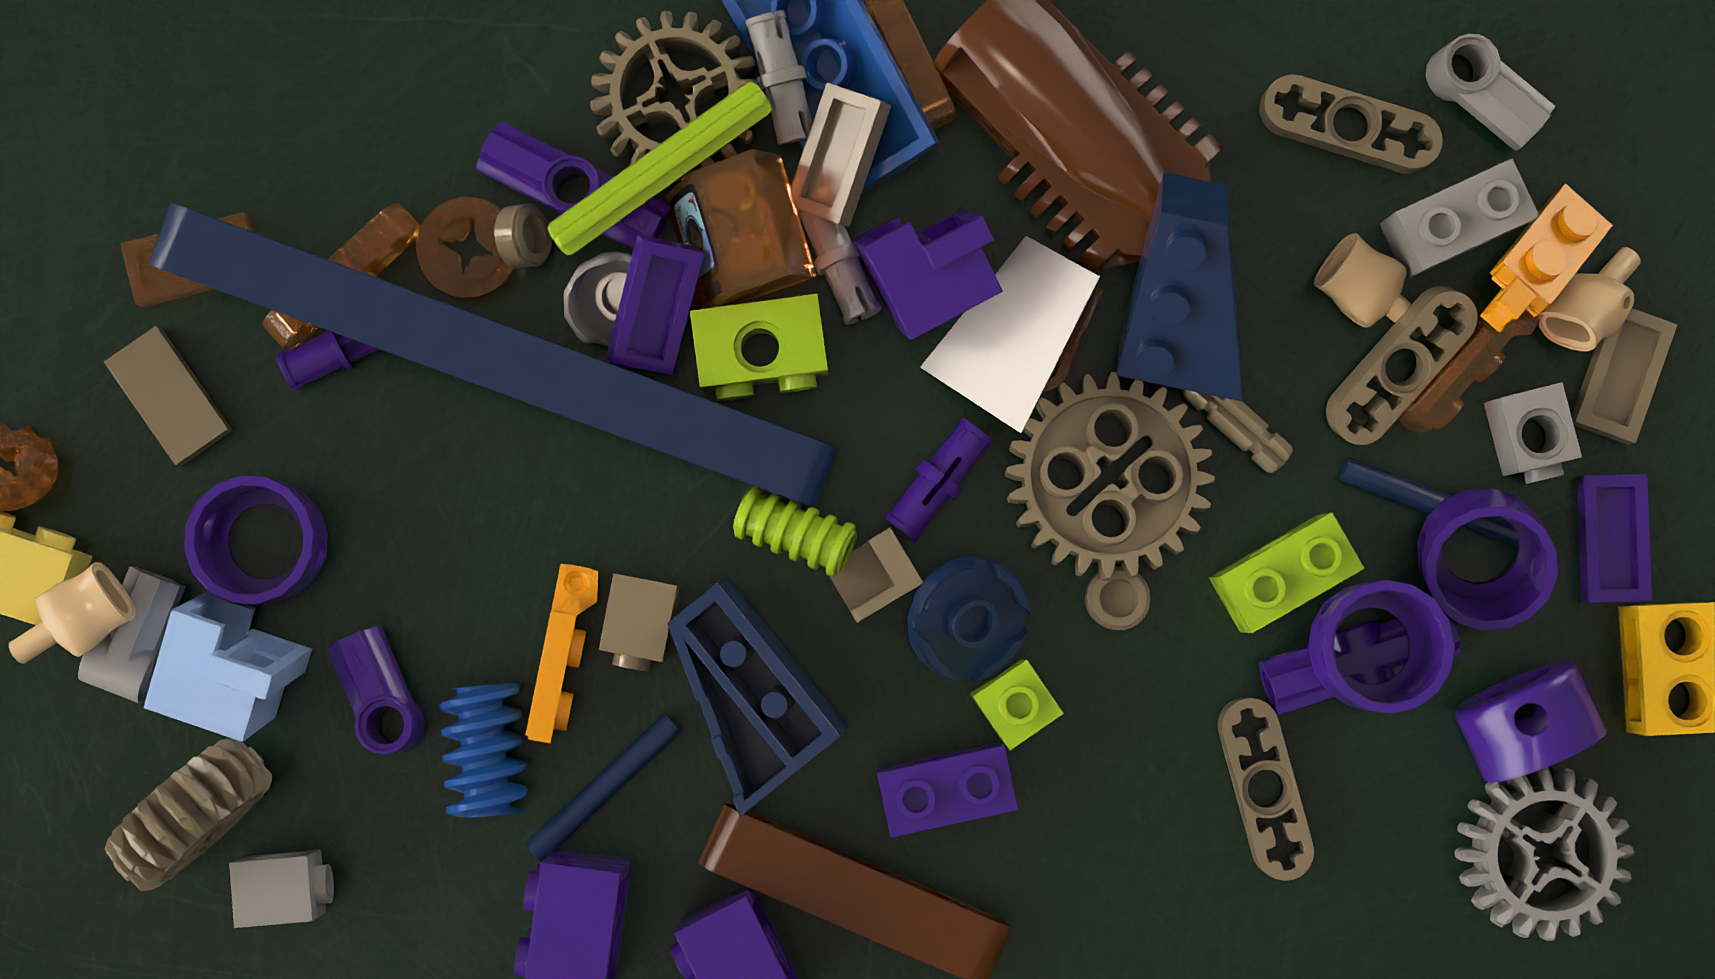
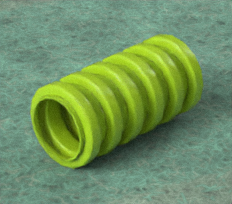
M753 486L744 495L733 524L736 538L743 540L747 536L753 537L752 542L755 546L762 547L765 543L770 544L772 553L779 555L783 551L789 552L790 560L798 562L801 558L808 560V567L814 570L819 568L820 565L826 567V575L831 577L841 573L846 566L857 537L855 524L847 522L844 526L837 524L838 520L834 515L829 514L824 519L819 517V510L817 508L810 507L807 511L802 510L800 502L791 500L789 503L783 502V496L775 493L768 496L765 494L764 489Z

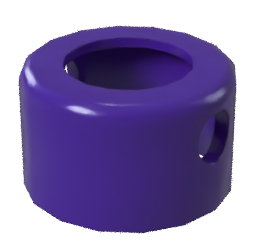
M240 475L215 484L197 500L186 522L184 550L192 573L210 593L231 603L276 604L296 597L316 580L327 557L328 531L321 510L303 490L278 479ZM262 504L277 505L289 511L299 522L303 534L302 553L296 565L284 575L272 579L255 578L245 573L234 561L230 550V534L236 520L248 509Z
M1494 488L1466 489L1442 500L1425 519L1417 540L1418 566L1437 604L1455 622L1478 630L1508 629L1531 618L1548 601L1558 577L1557 551L1534 510L1517 496ZM1480 517H1503L1513 526L1518 536V552L1514 563L1503 575L1487 582H1471L1459 578L1448 569L1443 559L1442 546L1458 527Z
M1388 580L1369 581L1347 586L1326 600L1312 622L1308 644L1314 674L1329 694L1350 707L1389 714L1417 708L1437 694L1451 672L1455 649L1450 621L1435 599L1412 584ZM1369 607L1383 609L1397 617L1405 628L1409 641L1407 661L1400 672L1386 682L1373 685L1359 683L1346 675L1337 663L1334 652L1335 634L1342 621L1356 610Z
M1571 661L1546 664L1505 679L1462 702L1455 711V718L1483 779L1490 783L1507 781L1554 765L1594 745L1606 736L1607 732L1578 666ZM1527 703L1536 704L1535 710L1527 718H1514L1515 712L1522 705Z

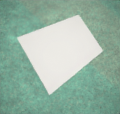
M1027 236L995 274L1003 292L965 311L920 367L1020 433H1022L1100 276Z

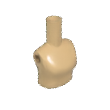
M1352 233L1344 237L1336 245L1314 279L1315 287L1331 297L1348 318L1365 328L1371 327L1384 316H1387L1396 323L1412 304L1401 295L1407 276L1406 267L1396 259L1374 250L1358 233ZM1414 330L1410 336L1417 338L1421 334Z
M1622 247L1598 274L1575 273L1554 302L1538 315V324L1543 334L1558 345L1578 351L1593 350L1603 338L1613 336L1629 315L1634 304L1633 291L1623 283L1640 265L1641 259L1639 255L1630 248Z
M95 562L81 574L54 585L36 598V606L42 622L9 642V650L13 657L22 664L27 663L56 643L74 656L79 657L98 645L115 628L133 620L136 614L135 607L114 574L102 563Z

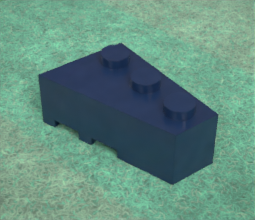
M1163 172L1120 331L1117 376L1243 402V354L1239 327V307L1235 280L1228 185Z
M730 578L717 582L667 623L696 701L699 700L711 732V742L717 758L721 759L734 794L733 801L739 817L837 740L848 728L845 721Z

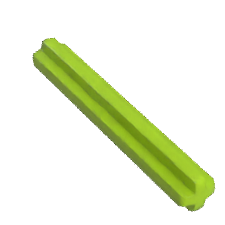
M753 81L746 82L550 222L547 227L550 236L567 256L575 254L768 116L772 111L768 98Z

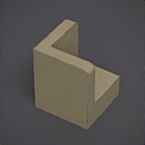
M888 528L852 551L842 572L838 573L835 577L829 576L857 623L923 584L891 528Z

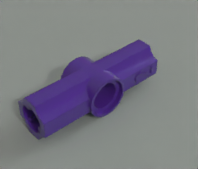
M499 121L494 130L489 133L480 151V157L475 168L477 172L547 206L559 215H562L577 204H568L559 200L558 190L564 179L571 175L587 177L590 180V189L586 195L587 197L613 178L594 168L584 158L568 155L502 121ZM652 198L602 235L633 250L637 234L660 238L666 227L672 207Z
M1445 613L1450 621L1455 642L1454 659L1462 656L1460 651L1461 640L1454 620ZM1398 618L1378 623L1377 620L1367 621L1336 631L1334 652L1337 663L1346 675L1359 683L1373 685L1386 682L1398 674L1407 661L1409 641L1406 630ZM1308 646L1296 648L1293 651L1268 657L1269 659L1258 662L1267 698L1278 715L1334 697L1327 692L1314 674Z

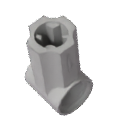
M1469 33L1457 37L1432 55L1426 67L1428 86L1436 96L1445 101L1457 102L1514 151L1521 149L1541 129L1555 108V105L1500 60L1495 45L1480 34ZM1454 54L1467 58L1473 68V79L1471 82L1459 79L1453 72L1451 63Z
M130 566L122 586L133 602L136 611L135 618L115 628L98 645L83 654L79 665L78 679L142 704L145 702L171 610L178 607L186 586L157 573Z

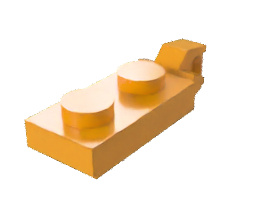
M1566 183L1547 200L1538 212L1540 217L1527 225L1490 271L1493 275L1491 279L1501 287V290L1480 316L1499 333L1513 319H1518L1525 309L1532 316L1536 317L1548 308L1613 226Z
M570 564L560 565L526 730V736L530 740L551 743L553 729L566 731L574 694L563 692L561 689L566 666L579 668L586 631L575 629L574 626L576 616L597 602L598 571Z

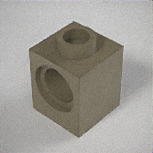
M613 574L599 650L614 653L612 665L650 672L652 660L658 662L667 661L672 638L667 623L676 616L682 586Z

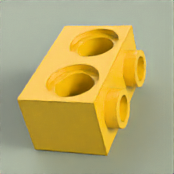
M1715 602L1618 606L1626 733L1644 736L1715 733ZM1674 619L1683 625L1686 635L1683 646L1675 653L1667 647L1664 639L1665 629ZM1682 683L1688 690L1690 701L1687 710L1682 715L1676 717L1669 707L1668 699L1671 690L1677 684Z

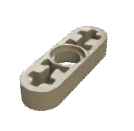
M1292 74L1278 78L1265 91L1260 101L1259 112L1261 120L1272 133L1403 174L1419 172L1432 163L1442 149L1443 137L1441 129L1430 116L1304 76ZM1289 91H1293L1298 94L1297 104L1303 108L1315 111L1321 105V99L1329 101L1330 104L1321 116L1319 131L1311 129V125L1317 116L1299 112L1291 121H1287L1282 118L1283 107L1274 104V100L1283 99ZM1354 108L1364 115L1367 121V132L1364 138L1358 141H1347L1336 133L1333 120L1338 110ZM1382 118H1385L1390 123L1383 132L1394 136H1403L1410 128L1418 131L1417 141L1426 145L1425 150H1419L1411 158L1403 155L1405 149L1401 142L1386 138L1380 143L1379 150L1372 148L1371 145L1381 131Z
M1436 286L1424 291L1330 396L1326 406V418L1331 429L1346 441L1356 445L1370 444L1381 438L1472 336L1478 318L1477 310L1472 300L1466 295L1445 286ZM1439 305L1449 309L1453 307L1450 315L1455 322L1449 329L1442 326L1436 327L1438 319L1433 312ZM1414 330L1426 336L1425 340L1435 345L1431 352L1423 344L1410 338ZM1399 349H1411L1416 357L1415 371L1405 381L1391 382L1386 375L1388 358ZM1371 379L1392 394L1387 401L1377 395L1375 390L1367 386ZM1353 402L1362 406L1367 404L1364 410L1370 417L1364 425H1360L1355 421L1351 422L1352 417L1346 410Z
M1251 697L1234 699L1222 709L1217 727L1253 859L1263 872L1275 879L1283 881L1296 879L1310 868L1314 858V846L1278 716L1274 709L1262 700ZM1248 708L1251 716L1263 717L1265 727L1258 729L1255 733L1259 750L1266 752L1273 747L1275 758L1255 759L1241 767L1239 756H1252L1246 737L1234 735L1232 726L1241 722L1240 711ZM1261 770H1273L1282 780V795L1276 803L1270 806L1256 805L1248 793V784L1251 777ZM1290 809L1292 820H1279V824L1285 839L1291 842H1298L1299 850L1290 853L1289 860L1291 864L1283 867L1277 859L1267 858L1266 850L1272 849L1276 845L1272 826L1265 824L1258 829L1256 818H1275L1283 815Z

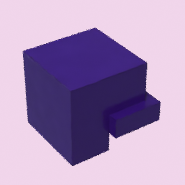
M960 209L916 233L910 222L902 225L899 217L896 216L852 239L897 329L910 340L1003 292L982 250V246L994 239L983 216L967 210Z

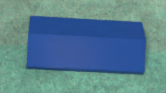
M722 0L756 64L755 50L745 21L761 14L773 12L774 15L776 11H785L789 36L798 65H804L807 79L802 80L813 121L827 82L892 105L861 194L900 174L940 143L862 0ZM807 139L799 141L803 149L805 148Z

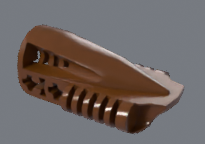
M987 0L957 30L939 52L933 64L934 75L945 90L1013 159L998 176L1001 182L1007 186L1025 172L1029 177L1020 185L1014 195L1021 202H1024L1039 188L1045 192L1030 209L1031 213L1039 219L1056 204L1061 211L1046 226L1053 235L1057 234L1071 220L1077 225L1061 244L1070 252L1086 237L1093 242L1078 259L1087 270L1095 273L1099 268L1108 269L1139 262L1163 172L1210 182V162L1224 148L1210 133L1192 148L1187 140L1200 128L1201 124L1192 117L1178 131L1171 126L1185 110L1184 106L1177 100L1160 115L1155 108L1165 99L1169 91L1160 84L1145 98L1139 93L1153 78L1146 67L1143 68L1132 79L1127 81L1123 76L1136 63L1137 58L1128 51L1112 65L1050 0Z

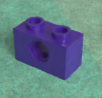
M1000 741L876 768L891 838L1018 810L1005 746Z

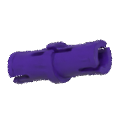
M961 418L958 426L929 463L922 460L915 470L919 473L918 477L890 513L884 516V519L916 543L920 538L921 532L948 498L955 500L961 493L962 489L958 485L985 450L991 447L994 443L993 440L971 422Z

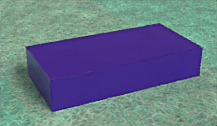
M637 234L606 355L612 364L669 375L673 374L704 257V252L699 247Z
M1647 474L1577 476L1581 603L1652 601Z

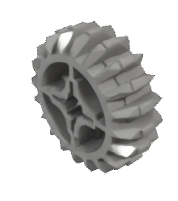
M1546 767L1530 773L1529 780L1526 775L1507 780L1509 791L1498 782L1486 783V793L1491 798L1492 803L1487 805L1479 800L1471 799L1468 802V808L1471 812L1480 816L1477 825L1460 822L1457 826L1459 833L1473 838L1472 847L1461 846L1456 848L1454 851L1455 857L1461 861L1474 862V867L1465 870L1460 874L1459 879L1463 885L1468 887L1482 885L1474 893L1471 902L1481 910L1493 906L1490 921L1499 927H1504L1512 921L1513 932L1520 937L1528 938L1536 927L1540 938L1546 941H1553L1558 933L1559 925L1566 934L1572 937L1580 935L1581 922L1579 915H1582V917L1595 925L1602 923V912L1596 904L1600 900L1613 906L1621 903L1619 895L1609 889L1613 879L1622 883H1627L1632 879L1630 872L1617 867L1618 858L1633 856L1635 853L1633 847L1618 843L1615 840L1616 837L1624 834L1630 826L1624 819H1607L1617 805L1613 797L1609 796L1595 799L1598 783L1592 779L1584 778L1575 785V773L1567 768H1559L1553 778L1549 768ZM1546 800L1562 802L1554 815L1547 813L1545 818L1533 827L1520 824L1512 819L1516 813L1533 803ZM1580 821L1586 831L1589 845L1586 866L1580 862L1575 853V842L1582 831L1578 826ZM1500 837L1511 846L1513 851V863L1507 873L1511 880L1507 885L1502 878L1498 864ZM1523 837L1551 844L1547 848L1554 850L1552 857L1562 863L1564 868L1549 862L1538 861L1541 857L1534 855L1535 847L1525 841ZM1562 878L1575 885L1569 892L1555 900L1544 903L1526 902L1533 890L1541 892L1543 887L1553 879Z

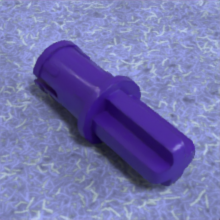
M326 330L325 333L288 351L277 353L276 359L287 383L294 391H297L303 385L343 366L348 371L354 369V361L379 349Z

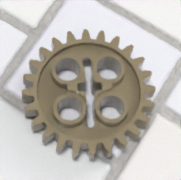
M1111 372L1106 380L1104 389L1099 390L1091 375H1084L1081 380V394L1076 395L1066 383L1060 384L1057 388L1059 406L1041 397L1036 403V408L1043 421L1039 422L1029 418L1023 429V432L1031 438V441H1012L1009 447L1010 452L1024 460L1023 464L1012 465L1005 470V477L1022 482L1021 488L1008 495V503L1026 504L1028 511L1016 522L1017 527H1027L1036 524L1040 529L1031 546L1036 549L1049 541L1056 545L1051 562L1055 566L1062 562L1068 554L1076 557V576L1081 577L1091 562L1098 563L1102 581H1107L1111 578L1115 563L1121 564L1129 579L1134 578L1138 575V558L1140 557L1153 570L1161 567L1163 563L1159 550L1160 546L1174 555H1178L1183 551V544L1176 532L1180 531L1185 534L1195 535L1201 527L1188 514L1190 511L1205 512L1210 508L1211 502L1196 494V489L1210 486L1215 481V476L1197 471V465L1207 460L1212 455V451L1203 448L1193 449L1191 441L1199 435L1203 428L1201 425L1182 428L1179 421L1188 408L1186 404L1176 406L1168 412L1162 407L1167 394L1166 388H1160L1149 399L1143 396V381L1135 379L1128 391L1121 390L1119 378L1116 375L1117 372ZM1110 417L1121 422L1126 431L1125 443L1116 447L1104 445L1095 435V421L1100 418ZM1148 437L1151 440V447L1119 476L1117 483L1122 488L1121 490L1112 483L1102 490L1076 516L1068 515L1066 511L1067 506L1087 490L1099 477L1101 470L1097 464L1104 469H1108L1141 438ZM1064 459L1075 464L1080 472L1079 486L1074 489L1063 490L1053 485L1048 477L1047 469L1049 463L1054 460ZM1154 463L1164 468L1169 475L1170 484L1168 491L1155 494L1144 489L1139 481L1138 473L1140 466ZM1104 505L1118 510L1124 522L1121 535L1107 537L1097 532L1092 523L1093 510L1098 506Z

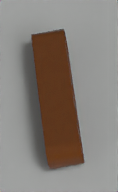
M729 803L722 804L698 861L701 866L718 875L962 979H991L1012 929L1011 924L988 912L751 811H747L739 817L736 806Z

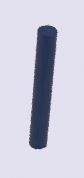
M1351 457L1347 458L1340 474V481L1428 514L1442 500L1452 496ZM1501 516L1480 517L1462 525V527L1518 547V536L1513 526Z
M664 713L525 843V846L540 862L546 859L682 732L680 726L667 713Z

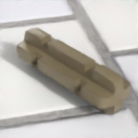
M1183 390L1182 395L1185 400L1198 411L1202 409L1207 411L1209 415L1206 418L1243 452L1249 449L1253 453L1251 459L1266 472L1273 473L1277 471L1290 458L1293 452L1292 446L1277 432L1271 435L1266 430L1269 425L1242 401Z

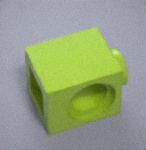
M1024 658L1019 659L970 693L1009 750H1012L1064 714L1030 663Z

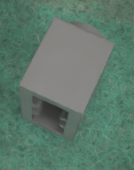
M1510 159L1396 211L1379 223L1395 259L1406 267L1407 276L1405 280H1408L1519 229L1540 217L1513 159Z

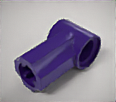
M374 626L358 631L327 647L355 714L356 736L362 746L372 753L400 754L409 752L417 747L426 732L427 722L425 713L419 704L412 700L382 626ZM390 707L398 710L404 721L403 733L393 743H389L382 737L378 726L383 712Z

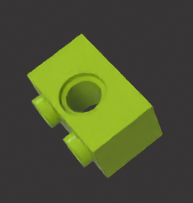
M818 294L690 311L700 388L704 393L715 391L716 401L750 398L754 396L753 386L778 383L780 393L817 388L816 377L828 376ZM767 334L778 342V355L769 365L753 366L744 359V345L752 336Z
M1330 512L1316 515L1208 578L1238 630L1242 633H1254L1365 568L1333 513Z

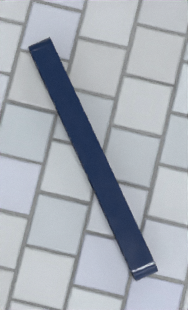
M172 202L170 203L149 265L809 506L817 507L838 451V447Z

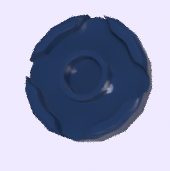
M975 555L952 559L931 572L916 591L907 616L908 640L917 659L944 680L957 682L955 680L963 681L969 679L972 682L989 679L1007 667L1023 647L1028 630L1024 628L1026 612L1031 615L1030 598L1021 579L996 560Z

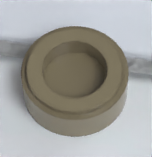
M532 203L507 206L499 212L496 218L494 228L496 247L503 261L511 268L522 269L540 266L547 260L550 254L552 237L547 229L549 221L538 206Z
M1114 567L1112 576L1107 581H1102L1098 572L1093 576L1086 588L1085 605L1089 615L1097 624L1107 629L1125 630L1134 627L1143 620L1150 607V591L1146 581L1140 574L1129 579L1122 567Z

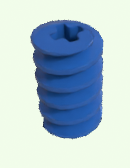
M502 683L449 688L456 690V696L438 704L439 711L458 716V722L441 729L440 733L441 737L459 741L460 747L443 755L442 761L462 767V773L444 781V788L464 793V799L446 807V814L457 817H488L524 812L525 810L511 807L510 803L525 797L528 794L527 786L508 781V778L523 771L526 768V762L522 759L506 755L507 751L524 743V735L505 730L504 728L505 725L522 717V710L503 704L504 699L519 693L520 684Z

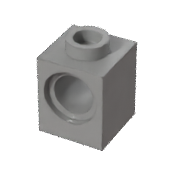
M1563 382L1484 403L1503 476L1523 472L1526 484L1564 475L1561 462L1582 457ZM1528 419L1537 421L1545 431V445L1539 453L1528 449L1522 439V428Z
M321 849L244 856L229 863L234 928L313 921L326 913L325 904L332 903L333 873L329 864L322 865Z

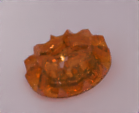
M458 197L440 204L429 213L419 229L416 252L422 272L436 288L456 298L485 297L498 286L507 283L508 276L513 268L508 266L501 258L494 236L495 222L501 211L500 208L484 199ZM473 222H475L476 241L488 251L493 252L492 256L484 254L483 257L473 256L469 266L465 267V272L462 274L461 256L450 247L443 245V242L465 241L468 232L472 230Z
M2 422L0 425V457L7 462L14 461L17 474L14 477L10 471L6 472L0 467V512H7L35 503L52 488L58 475V459L49 437L40 438L36 436L29 425L17 431L10 430Z

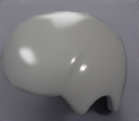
M616 251L600 253L580 264L564 290V317L576 336L585 344L595 343L609 347L632 257L631 254Z

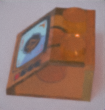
M751 149L693 171L664 195L667 205L672 207L670 217L678 243L699 247L704 252L694 291L698 310L737 305L817 276L797 208L794 204L781 155Z

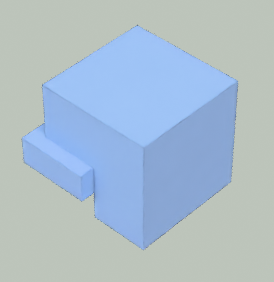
M207 591L171 610L144 708L243 742L276 718L285 686L305 673L312 649L256 629L249 630L255 607L243 603H231Z

